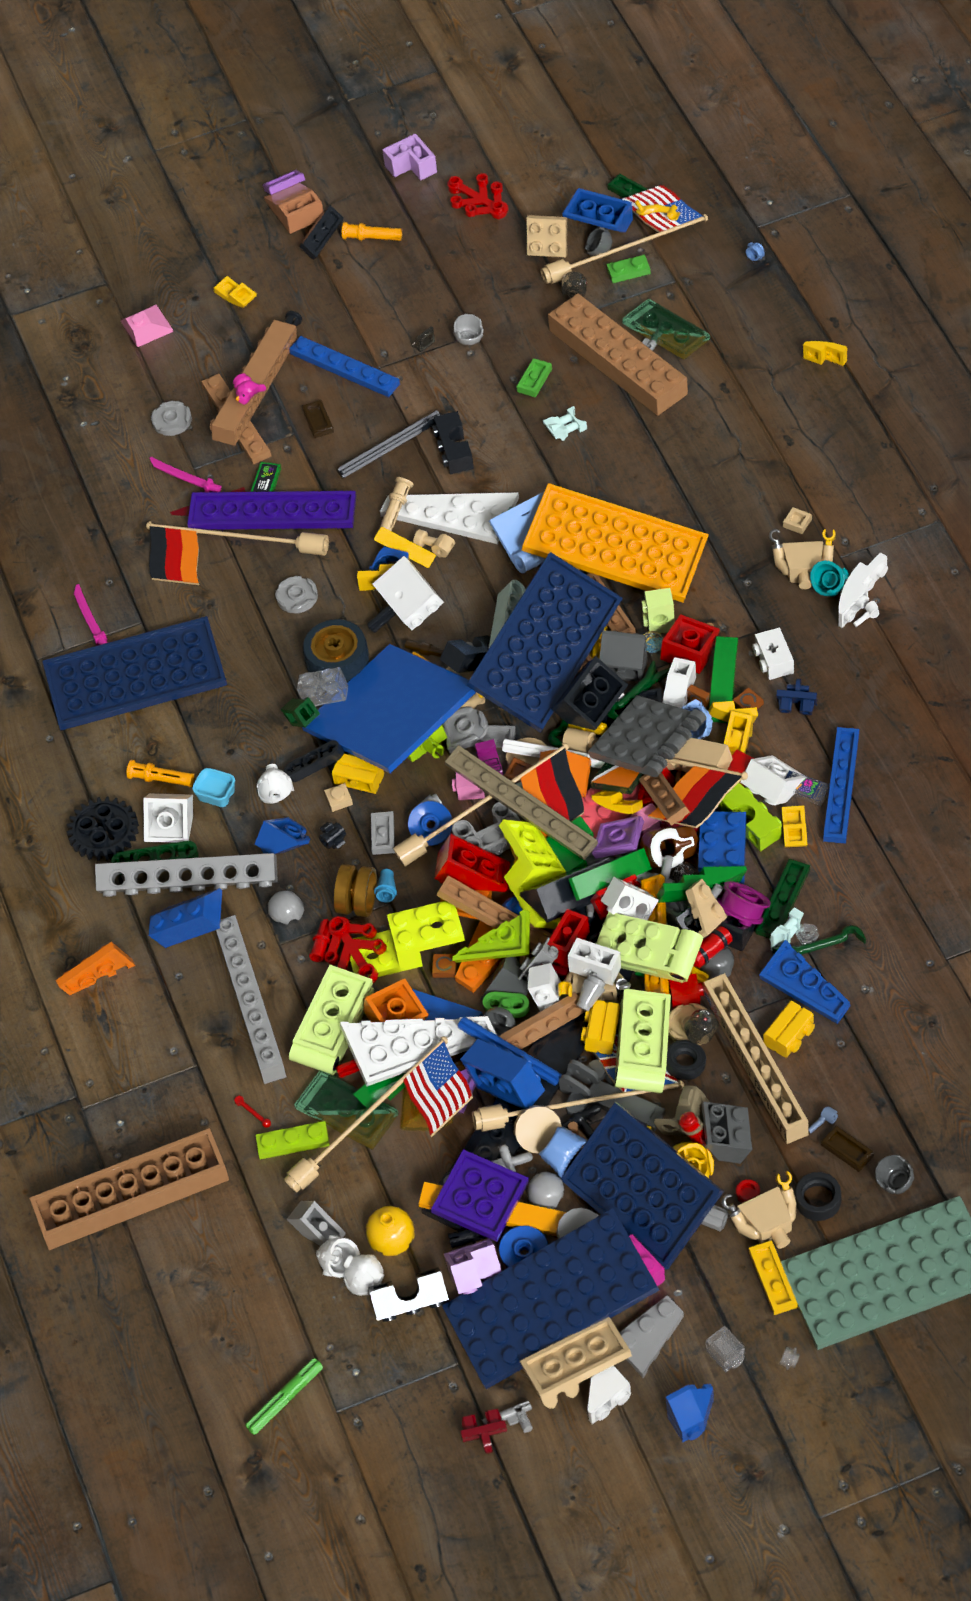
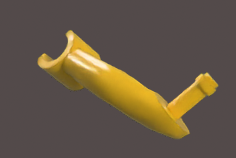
M639 200L635 201L638 207L636 211L638 215L661 212L667 213V217L670 220L676 221L681 214L676 212V205L671 207L659 204L641 206Z

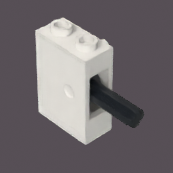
M403 556L373 583L374 587L389 605L369 621L367 626L375 633L397 614L413 630L421 625L423 620L435 612L444 602L416 567Z

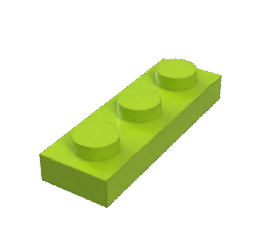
M325 1121L256 1134L260 1159L330 1145Z

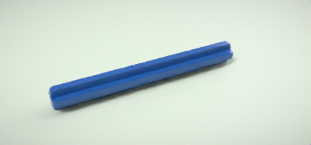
M462 1017L459 1021L458 1029L475 1039L485 1042L490 1041L502 1050L508 1049L520 1058L521 1056L526 1057L531 1061L534 1072L540 1078L552 1085L559 1083L561 1073L467 1017Z

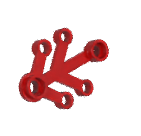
M481 173L476 177L480 193L464 185L462 179L458 176H453L449 179L448 190L450 193L459 194L462 192L470 197L462 199L461 196H453L451 198V206L458 209L465 206V214L468 217L491 214L495 219H502L507 215L508 205L502 202L501 193L503 192L502 183L493 182L491 184V192L494 194V201L488 199L487 195L488 176ZM476 205H484L486 207L477 208Z
M334 917L329 922V933L332 935L328 951L324 955L325 961L329 965H336L338 963V968L347 970L350 956H352L359 967L358 974L372 979L373 983L376 982L378 979L377 969L372 964L366 962L359 949L373 950L376 954L381 955L387 949L386 944L381 939H352L349 933L363 934L367 939H372L376 936L377 929L371 923L365 925L350 924V921L345 917ZM342 939L344 947L341 956H339L337 950Z

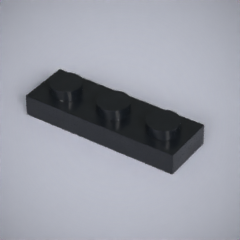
M331 205L327 206L299 247L312 260L315 259L344 218Z

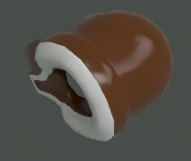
M692 827L659 828L645 833L639 841L638 849H645L652 868L662 869L666 855L674 858L671 867L674 868L679 866L684 859L698 853L699 840L695 829ZM670 839L673 841L675 852L672 855H669L664 840Z

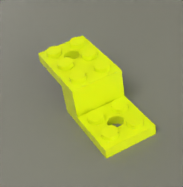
M503 819L499 827L504 834V838L513 848L514 854L518 857V860L504 876L509 889L516 896L520 907L530 912V923L534 927L556 929L562 917L547 923L520 896V892L562 875L566 871L538 828L529 822Z
M447 901L388 914L390 930L378 932L372 939H367L365 936L354 938L362 940L381 939L386 944V951L376 959L367 958L369 954L375 953L373 950L359 949L366 962L372 964L377 969L378 977L422 967L420 951L465 941L456 906ZM435 922L443 924L440 928L431 927ZM350 956L353 973L358 974L359 967L353 957Z

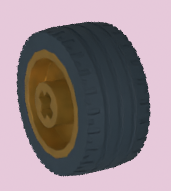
M334 619L319 623L307 633L304 639L303 655L310 676L322 685L329 687L344 686L369 663V651L364 633L357 625L350 621Z

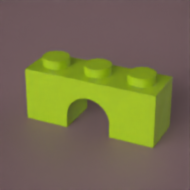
M740 783L726 794L718 805V809L721 812H746V817L752 819V821L746 824V838L760 852L782 837V823L779 818L772 816L765 804L761 801L758 802L750 789L744 788Z

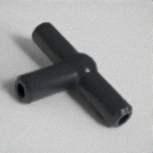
M594 1104L582 1112L575 1113L572 1118L561 1125L569 1130L568 1124L576 1122L589 1139L594 1130L587 1120L601 1112V1108L598 1104Z

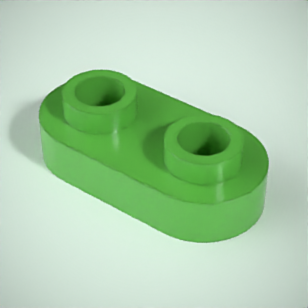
M490 992L483 998L485 1012L493 1005L507 1009L513 1015V1018L524 1017L529 1012V1000L520 993Z

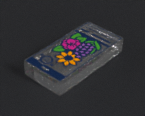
M789 770L785 779L801 776L802 774ZM802 775L805 779L793 791V796L821 806L829 792L830 784Z

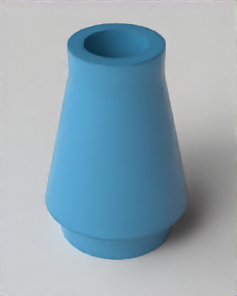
M383 869L380 872V877L374 890L376 898L380 902H391L397 895L394 872L390 869Z

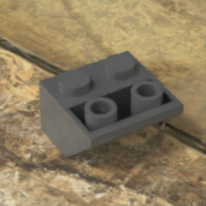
M603 630L600 660L622 680L639 682L644 678L648 663L646 635Z
M703 1101L702 1113L706 1147L719 1161L741 1164L752 1151L748 1108Z

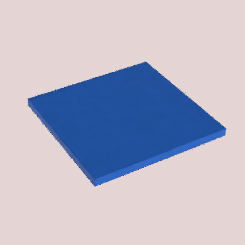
M389 644L359 674L354 676L319 708L320 714L307 727H302V729L327 743L335 740L344 751L391 773L476 692L466 686L469 681L468 679Z

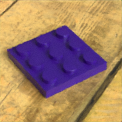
M463 1149L434 1202L431 1213L497 1242L524 1192L529 1178Z

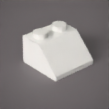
M772 755L751 759L745 771L748 774V778L741 780L740 783L747 786L752 793L764 797L765 802L777 805L786 803L795 794L798 785L808 777L802 776L803 774ZM789 770L793 772L792 775L796 774V777L792 776L785 779Z
M149 793L144 797V842L177 843L189 841L193 819V795Z

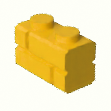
M349 753L343 754L332 770L334 784L341 785L345 783L346 787L376 794L379 784L384 777V770Z
M597 1000L589 1012L586 1011L584 1022H588V1027H583L581 1041H585L584 1049L586 1051L607 1055L612 1054L620 1012L619 1003H606L605 1001Z
M790 1001L763 1034V1042L766 1047L776 1051L785 1058L791 1052H797L801 1046L802 1038L805 1035L809 1036L814 1030L813 1013L804 1007L802 1008L799 1004Z

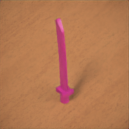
M150 457L153 467L202 487L205 492L221 491V486L214 484L211 478H208V480L201 479Z
M77 584L74 595L94 635L95 644L98 646L108 643L104 631L101 632L87 605L80 585Z

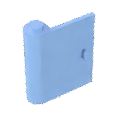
M544 492L489 520L511 561L520 573L533 569L542 564L546 559L522 551V545Z

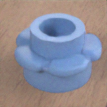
M751 242L746 249V255L750 260L757 261L764 257V248L759 243Z

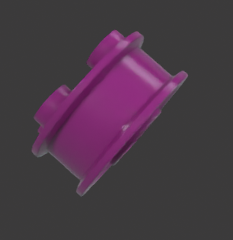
M734 881L725 882L723 885L725 891L722 897L717 898V902L723 907L725 914L739 919L738 921L748 927L752 924H761L763 922V911L765 908L770 907V900L759 891L747 885Z

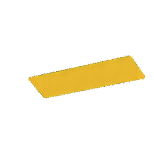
M384 527L380 528L374 538L375 541L388 548L408 552L409 559L427 568L430 567L436 557L434 553Z

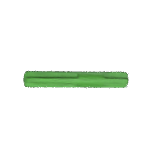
M312 1358L246 1423L247 1430L251 1434L256 1435L323 1369L322 1364L317 1359Z

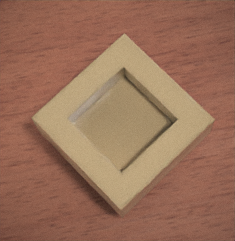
M793 507L783 521V527L803 534L812 520V514Z
M345 783L324 790L332 812L353 805Z

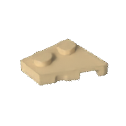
M700 879L685 892L691 904L694 919L699 918L702 930L698 933L706 937L727 918V915L712 894L709 886L706 885L703 879Z

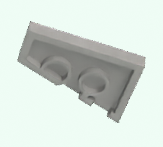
M668 1295L620 1332L632 1355L626 1360L642 1378L648 1372V1368L653 1360H656L660 1354V1350L666 1340H669L684 1317V1312Z

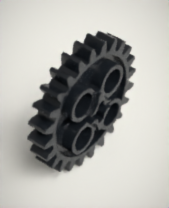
M109 796L105 798V801H101L100 797H98L96 803L89 800L88 806L81 804L82 810L75 809L76 816L69 817L71 823L67 824L68 831H66L69 843L73 846L75 852L79 851L81 857L87 855L88 860L95 856L96 860L99 861L101 856H104L105 860L108 861L109 855L114 856L118 851L123 852L124 847L131 848L130 841H136L135 834H139V823L135 811L133 812L130 805L126 806L125 801L119 803L118 798H115L112 802H110Z

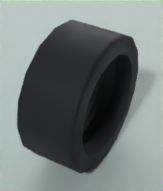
M812 1172L803 1176L798 1181L795 1189L796 1207L804 1217L814 1221H824L833 1217L839 1211L841 1205V1187L838 1181L830 1174L823 1172ZM822 1186L832 1192L833 1198L829 1204L815 1207L805 1202L804 1193L811 1187Z

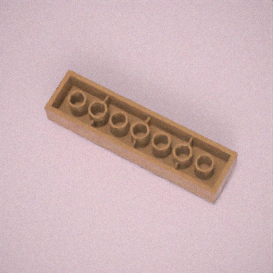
M576 294L548 314L549 329L554 335L657 416L688 395L686 376L580 294Z
M209 1128L30 1197V1201L48 1249L51 1250L229 1181V1177Z

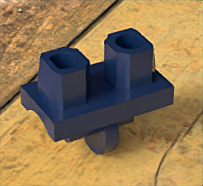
M796 679V685L787 684V690L777 689L776 696L777 702H779L780 713H791L792 703L800 704V714L812 715L814 705H817L818 701L817 693L809 692V686L801 685V679Z

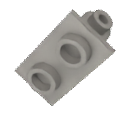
M549 937L543 944L539 942L531 953L534 956L531 959L527 957L521 964L519 969L522 972L518 978L519 980L523 976H526L528 980L529 968L540 966L541 963L543 965L552 964L557 959L559 951L556 947L547 945L550 940Z

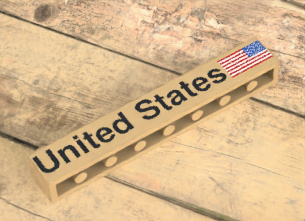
M724 973L705 981L704 997L786 1144L808 1136V1120L726 974Z

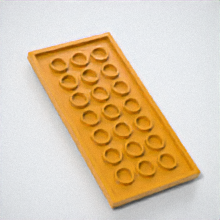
M548 483L522 545V551L546 558L549 552L577 569L645 591L670 588L672 599L684 603L709 534Z

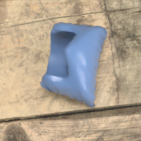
M558 1127L552 1139L539 1152V1155L562 1178L566 1167H568L574 1155L585 1145L587 1140L565 1127Z

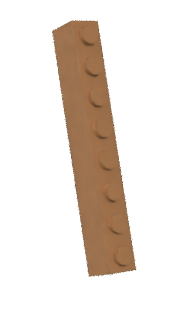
M274 320L271 326L266 328L265 336L262 340H259L255 353L250 355L249 363L243 367L241 374H246L253 382L263 384L267 389L264 392L256 393L246 405L236 401L235 388L228 392L224 405L219 407L217 417L212 419L210 423L212 440L233 446L236 445L290 353L289 348L297 340L295 325Z

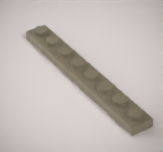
M458 745L445 761L446 766L581 859L585 860L597 846V839Z

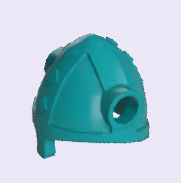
M826 560L815 564L810 574L811 584L815 591L822 596L828 597L838 595L844 586L845 580L849 577L846 568H841L836 563Z

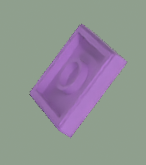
M642 816L600 824L596 837L598 844L592 851L593 857L597 859L636 851L644 824Z

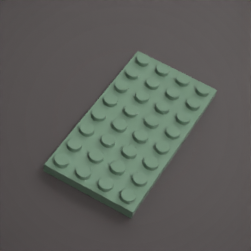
M960 1196L781 1261L797 1301V1307L817 1350L971 1293V1216Z

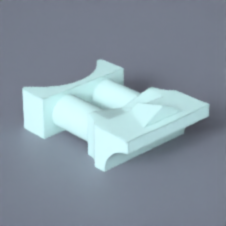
M574 406L567 409V414L560 418L556 416L543 420L544 425L554 438H560L562 441L565 440L568 433L576 429L579 432L587 429L586 421L578 420L575 417Z
M794 907L789 913L787 922L784 925L778 926L772 932L769 939L771 941V951L772 947L781 946L785 940L791 943L790 939L795 933L800 934L804 929L800 925L804 915L803 912Z

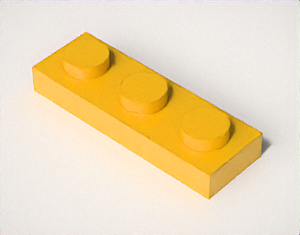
M772 1240L749 1247V1254L773 1314L777 1315L798 1308L797 1301Z

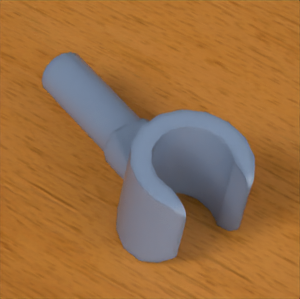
M825 1107L818 1120L808 1128V1132L811 1134L825 1121L833 1124L838 1118L837 1111L831 1107Z

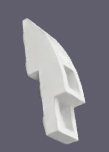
M879 553L868 566L860 562L848 577L839 601V627L843 628L847 622H851L856 613L861 608H865V605L869 602L868 591L873 588L875 582L880 577L882 578L888 570L886 555Z

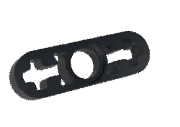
M330 741L289 762L284 768V772L290 776L292 782L300 781L338 761L343 756L344 749L337 741Z

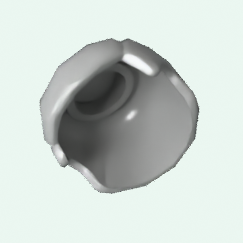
M472 314L458 316L453 327V334L456 340L463 345L479 343L484 331L481 319Z
M292 891L277 892L269 900L267 906L269 916L275 922L289 924L293 919L300 920L304 912L302 900Z
M540 1172L530 1180L527 1196L531 1205L554 1209L557 1207L560 1199L563 1198V1181L556 1174Z

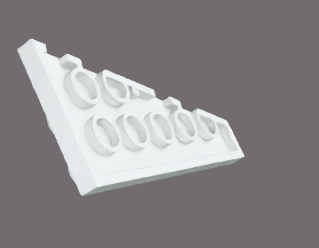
M519 492L407 495V502L405 505H402L397 520L497 544L499 538L490 525L489 520L514 508L519 499ZM387 496L380 510L382 517H384L388 508L389 496Z
M488 1016L467 1017L496 1035ZM462 1017L453 1020L435 1018V1020L423 1021V1019H402L372 1023L370 1021H361V1023L340 1022L341 1030L366 1087L408 1072L441 1041L440 1037L442 1036L448 1039L446 1046L450 1056L467 1051L477 1040L458 1029L457 1026Z

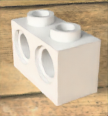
M613 877L601 901L608 906L606 910L612 914L621 913L626 916L648 920L658 899L639 887Z

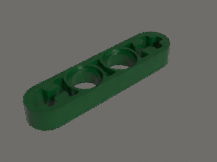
M183 841L119 852L112 857L111 863H120L121 861L132 862L131 859H134V862H138L139 858L143 856L150 857L149 861L198 858L199 853L194 842ZM165 852L172 854L169 859H161L160 856Z

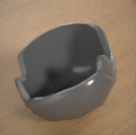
M603 227L593 230L585 246V249L588 251L587 254L595 256L609 251L612 247L610 232Z
M729 948L721 950L709 960L707 965L702 966L699 970L708 974L709 979L724 973L729 977L734 966V955Z
M491 1007L483 1015L488 1016L497 1036L516 1026L513 1015L503 1007Z
M888 1155L878 1162L875 1168V1178L882 1189L888 1193L901 1194L911 1187L914 1180V1172L911 1165L901 1156Z

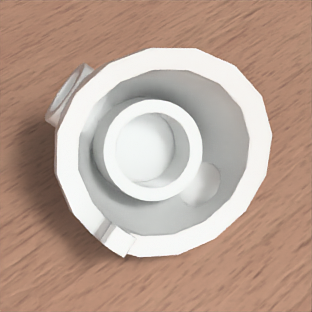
M276 764L267 765L266 771L257 782L260 800L268 804L277 803L286 798L291 791H294L290 776L278 769Z
M329 1235V1239L316 1251V1256L323 1269V1275L338 1278L344 1277V1263L348 1256L355 1257L360 1255L356 1244L351 1240L335 1235Z
M349 1255L344 1263V1282L347 1289L353 1294L359 1296L369 1295L368 1287L381 1284L384 1278L383 1268L374 1255H357L355 1257Z

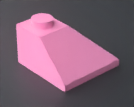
M157 305L121 320V323L137 347L173 332L172 327Z

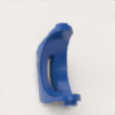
M383 547L376 556L372 566L369 567V570L376 571L379 565L385 562H398L403 556L409 560V553Z

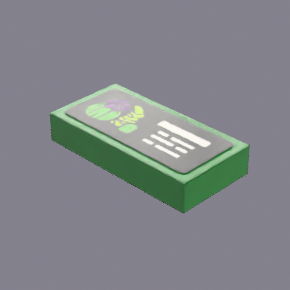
M261 462L251 492H274L281 472V464Z

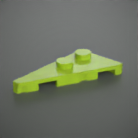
M528 910L520 911V915L509 922L506 920L497 929H492L478 938V942L469 948L464 947L452 957V961L459 963L529 955L530 912Z

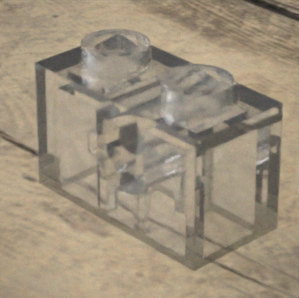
M337 667L300 674L297 691L301 699L309 697L315 706L345 701L347 699L348 683L341 668Z

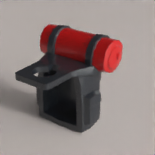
M691 906L675 918L681 930L688 929L697 933L702 930L699 918L694 919V925L687 927L684 923L687 915L693 917ZM720 926L704 937L693 967L701 968L707 965L709 960L717 953L728 948V945L732 942V935L726 928Z

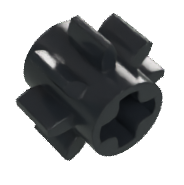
M327 822L320 828L322 833L319 835V840L327 849L331 847L339 849L346 843L343 840L346 836V831L339 823Z

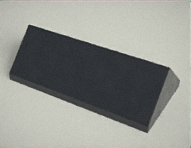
M605 858L587 863L520 892V896L548 923L562 917L567 909L575 911L591 904L590 900L595 894L576 901L568 879L596 866L603 865L609 862L610 859Z

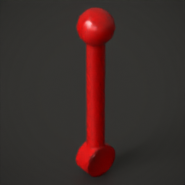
M242 1096L235 1097V1104L243 1106L262 1122L263 1127L268 1128L271 1126V1121L264 1119L246 1104Z

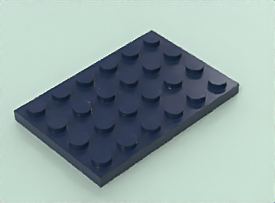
M616 1102L561 1178L569 1188L599 1214L602 1215L613 1208L629 1236L633 1235L665 1270L670 1268L724 1192L626 1108Z

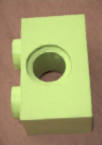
M671 589L645 591V600L641 601L644 627H648L650 635L668 632L675 623Z

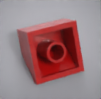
M680 614L662 640L660 659L671 664L674 657L694 661L696 673L700 674L710 659L716 643V636L719 635L720 629Z

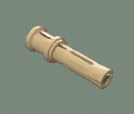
M396 477L395 479L396 485L393 492L389 494L390 502L380 525V528L384 527L391 532L402 505H405L407 502L406 497L409 489L414 485L411 481L402 477Z

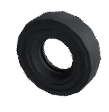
M676 1041L667 1048L666 1070L671 1076L680 1080L695 1079L705 1069L707 1059L705 1051L693 1041ZM681 1054H687L694 1059V1063L690 1066H682L677 1062L676 1058Z

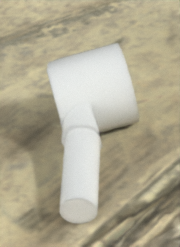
M870 601L865 605L867 612L853 623L855 627L859 626L869 617H878L879 610L875 601Z

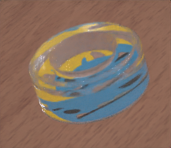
M656 631L645 633L647 652L655 653L660 651L663 640L662 635Z

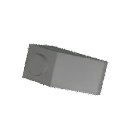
M300 1201L287 1218L304 1237L319 1246L329 1239V1235L343 1238L346 1234L315 1201Z

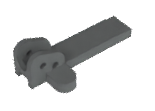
M570 1060L566 1075L563 1074L559 1078L560 1091L570 1095L566 1102L622 1093L619 1088L603 1082L607 1073L599 1060L591 1061L588 1066L577 1060ZM579 1081L590 1085V1086H591L590 1089L587 1088V1087H586L585 1085H583L582 1083H580ZM635 1095L566 1107L567 1114L573 1117L575 1113L586 1110L589 1104H598L601 1109L609 1111L615 1102L620 1103L643 1124L651 1126L654 1132L657 1129L654 1123L655 1119H663L666 1114L664 1108Z

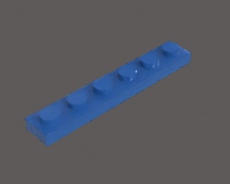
M300 336L289 348L291 355L384 396L390 397L400 385L399 378Z
M837 727L823 842L846 844L859 729Z

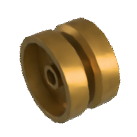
M342 864L340 866L334 890V908L337 914L349 915L354 910L357 916L369 917L371 915L376 897L374 890L377 885V874L374 867L362 866L357 871L354 865Z

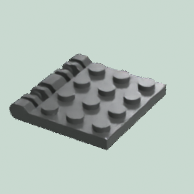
M637 695L588 751L590 758L648 776L658 777L663 768L668 765L666 759L671 760L675 757V754L691 738L692 734L690 731H697L699 726L706 720V715L700 710L693 709L689 711Z

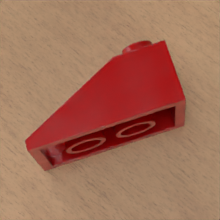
M450 834L438 852L434 879L443 884L447 876H450L473 890L506 892L508 883L504 876L510 870V862Z

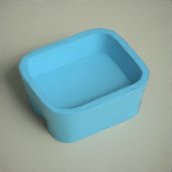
M206 768L200 772L192 789L198 800L218 807H225L229 803L230 796L235 792V778L231 774Z

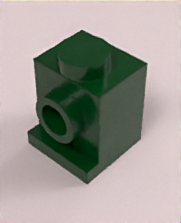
M309 697L305 699L292 698L281 708L290 724L296 727H307L320 714Z

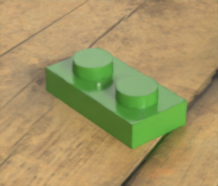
M645 255L607 264V271L612 283L651 274Z
M533 358L517 385V392L536 397L552 370V363Z

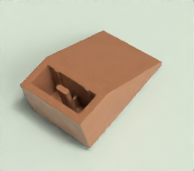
M301 183L264 197L266 203L290 234L315 223L323 213L321 200L313 190Z

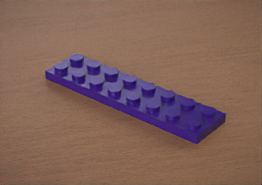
M356 491L195 492L191 496L187 525L188 528L204 530L353 528Z

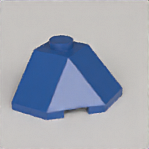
M286 817L263 821L255 845L261 848L264 854H280L309 844L310 838L305 835V827Z
M704 1384L702 1389H697L695 1385H687L666 1396L668 1420L682 1442L688 1439L694 1440L705 1431L714 1400L711 1384Z

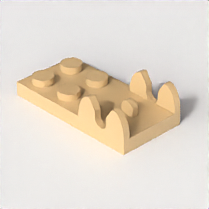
M608 1317L542 1349L520 1362L543 1404L547 1408H555L558 1402L557 1395L560 1392H565L568 1397L574 1398L579 1391L578 1383L632 1355L614 1323Z

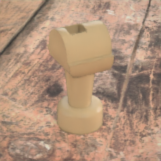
M421 529L417 530L413 543L420 547L424 545L430 546L432 552L440 558L447 557L455 545L454 539L446 534L434 538L428 536V533Z

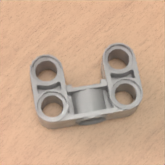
M497 802L492 807L493 825L476 832L468 821L459 820L452 826V833L497 856L510 849V844L504 838L499 824L503 819L521 820L515 812L502 803Z

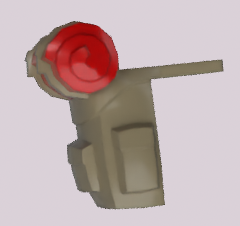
M684 1086L675 1118L655 1119L654 1123L664 1135L689 1137L691 1142L698 1143L705 1149H708L705 1143L702 1103L703 1101L709 1102V1100L698 1087ZM663 1125H670V1126L676 1127V1128H675V1129H668V1128L664 1127Z

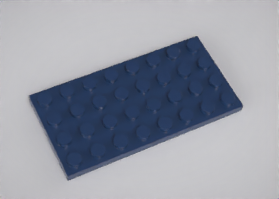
M549 552L466 686L541 733L554 712L552 710L553 706L575 678L623 598Z
M207 616L42 661L60 731L227 686Z
M612 1208L482 1282V1286L478 1287L477 1291L471 1294H461L442 1305L480 1380L484 1387L488 1389L523 1369L521 1360L608 1317L616 1316L659 1291V1288Z

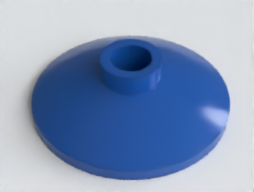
M423 802L417 805L409 815V832L411 835H422L425 838L452 820V816L449 810L438 802ZM434 821V828H428L427 823ZM453 824L428 840V845L433 846L445 841L451 833Z
M530 1226L515 1227L503 1236L499 1246L500 1257L504 1264L510 1267L546 1247L548 1244L545 1236L538 1229ZM522 1250H527V1251H529L528 1254H525V1255H521V1254H520V1252H521Z

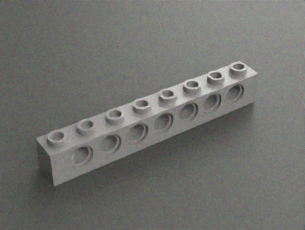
M274 853L95 864L96 891L103 893L104 897L116 896V892H125V895H138V891L147 890V894H159L161 889H169V892L177 893L183 892V888H192V891H205V887L214 886V890L219 888L225 890L228 885H236V888L244 889L250 888V884H258L259 887H272V883H278L277 856ZM252 866H258L259 873L255 877H249L248 870ZM235 867L237 871L235 877L228 879L226 877L227 869ZM207 869H213V878L205 880L204 872ZM185 870H191L192 877L188 881H183L181 878ZM168 871L170 875L169 880L161 883L159 880L160 874ZM143 872L146 873V882L139 884L137 882L138 875ZM124 874V883L116 885V876Z
M236 916L221 919L220 929L216 930L217 937L263 1082L267 1084L286 1078L281 1055Z

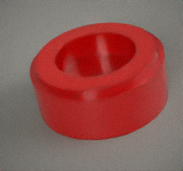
M742 1180L736 1187V1197L741 1203L760 1195V1186L754 1180Z

